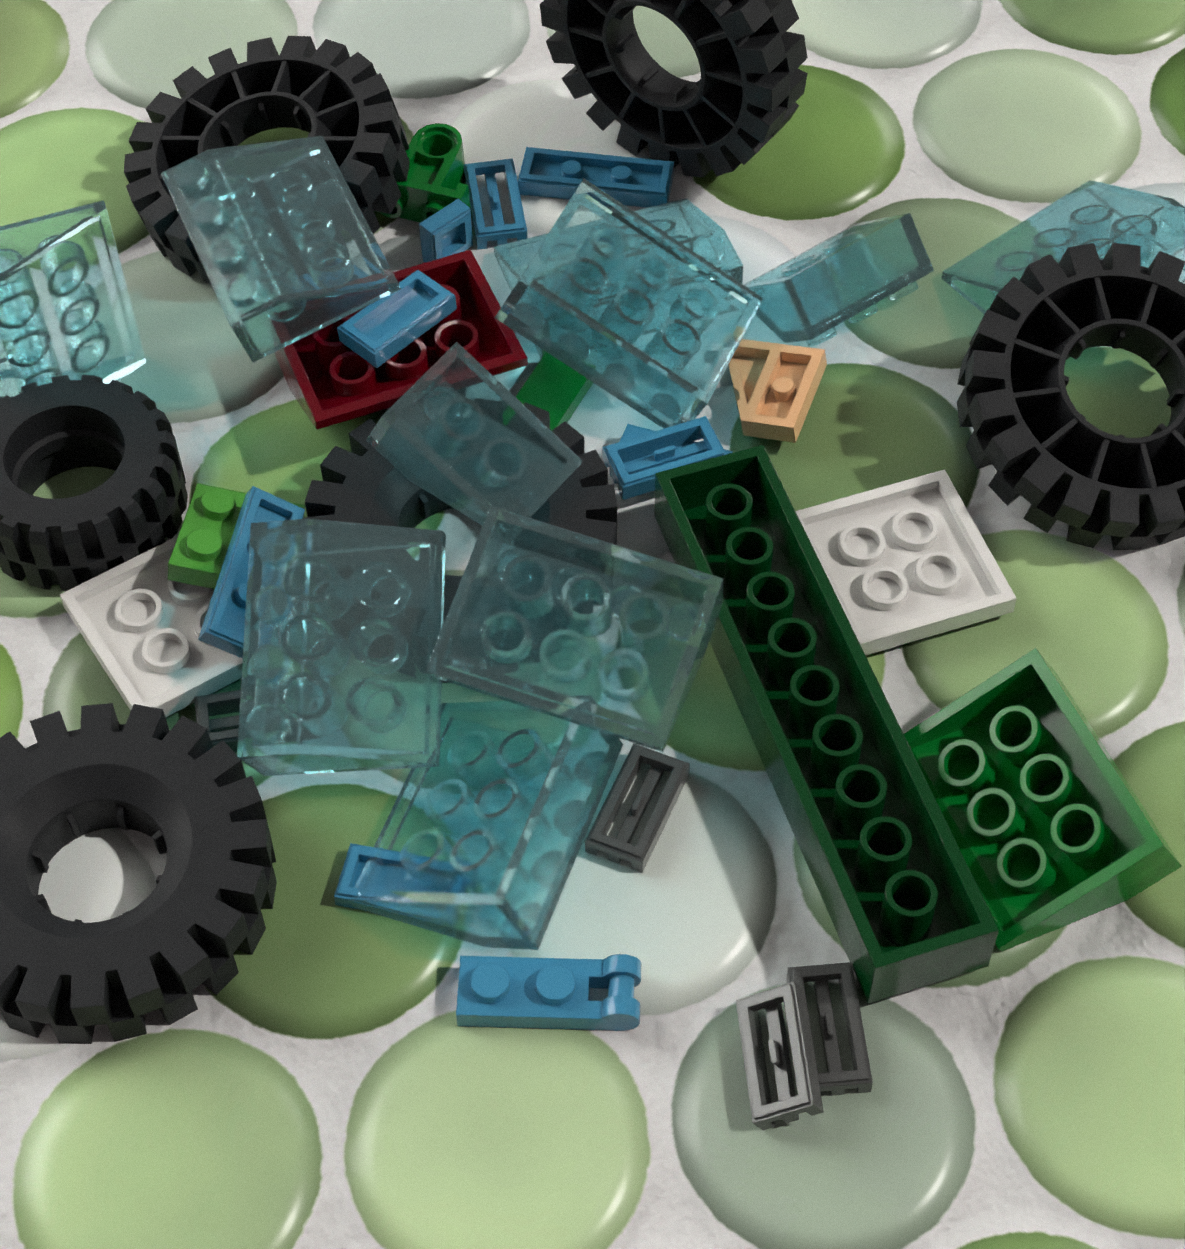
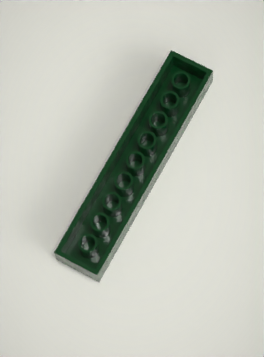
M764 445L655 473V519L847 957L852 962L854 973L868 1004L988 967L999 929Z

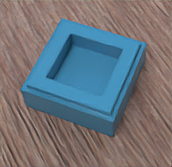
M460 199L455 200L419 223L423 262L426 263L457 254L473 246L470 207Z

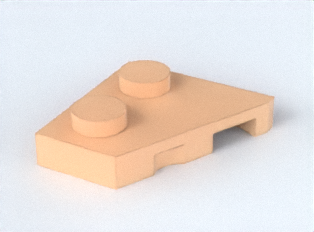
M726 337L724 346L743 435L796 443L827 366L825 349Z

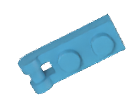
M615 954L605 959L460 956L456 1008L457 1026L612 1031L634 1029L640 1024V1003L634 998V987L638 986L641 982L642 963L637 957L626 954ZM589 988L608 989V998L603 1001H589Z

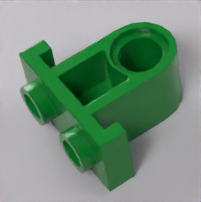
M440 123L426 125L419 129L409 143V149L406 150L410 161L407 181L396 182L401 197L391 214L377 212L388 218H402L421 223L457 199H460L470 207L468 185L464 184L465 161L460 132L450 125Z

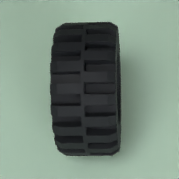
M82 374L81 380H70L67 375L51 377V383L37 386L35 381L22 386L20 389L21 393L15 397L10 398L6 395L0 399V567L3 573L15 580L23 581L26 577L30 586L50 590L52 585H60L61 590L66 592L166 542L165 537L172 539L183 522L181 515L187 508L188 498L185 487L186 479L175 436L165 413L158 410L156 403L144 393L139 391L133 393L131 386L113 379L109 384L103 383L101 377ZM80 467H102L115 471L103 484L78 496L49 499L33 495L47 480L67 470Z

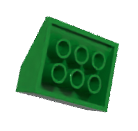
M1036 648L904 733L999 929L995 944L1002 952L1125 902L1182 867L1058 674Z

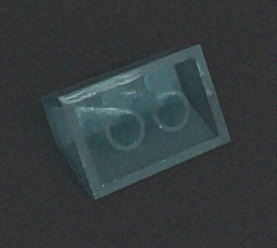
M905 213L856 223L736 288L735 291L738 298L784 343L806 341L808 347H811L836 336L835 326L847 319L849 323H855L878 312L876 303L887 297H889L890 301L896 300L916 291L919 288L916 281L933 272L934 269L911 214Z

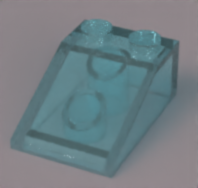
M458 342L382 415L366 439L409 481L506 541H509L583 462Z

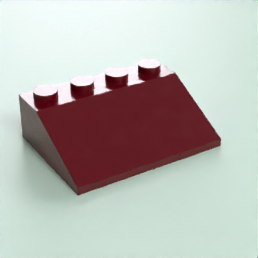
M471 249L266 309L277 361L290 391L317 430L528 365V358ZM416 270L421 271L455 295L457 309L378 368L339 341L337 327Z

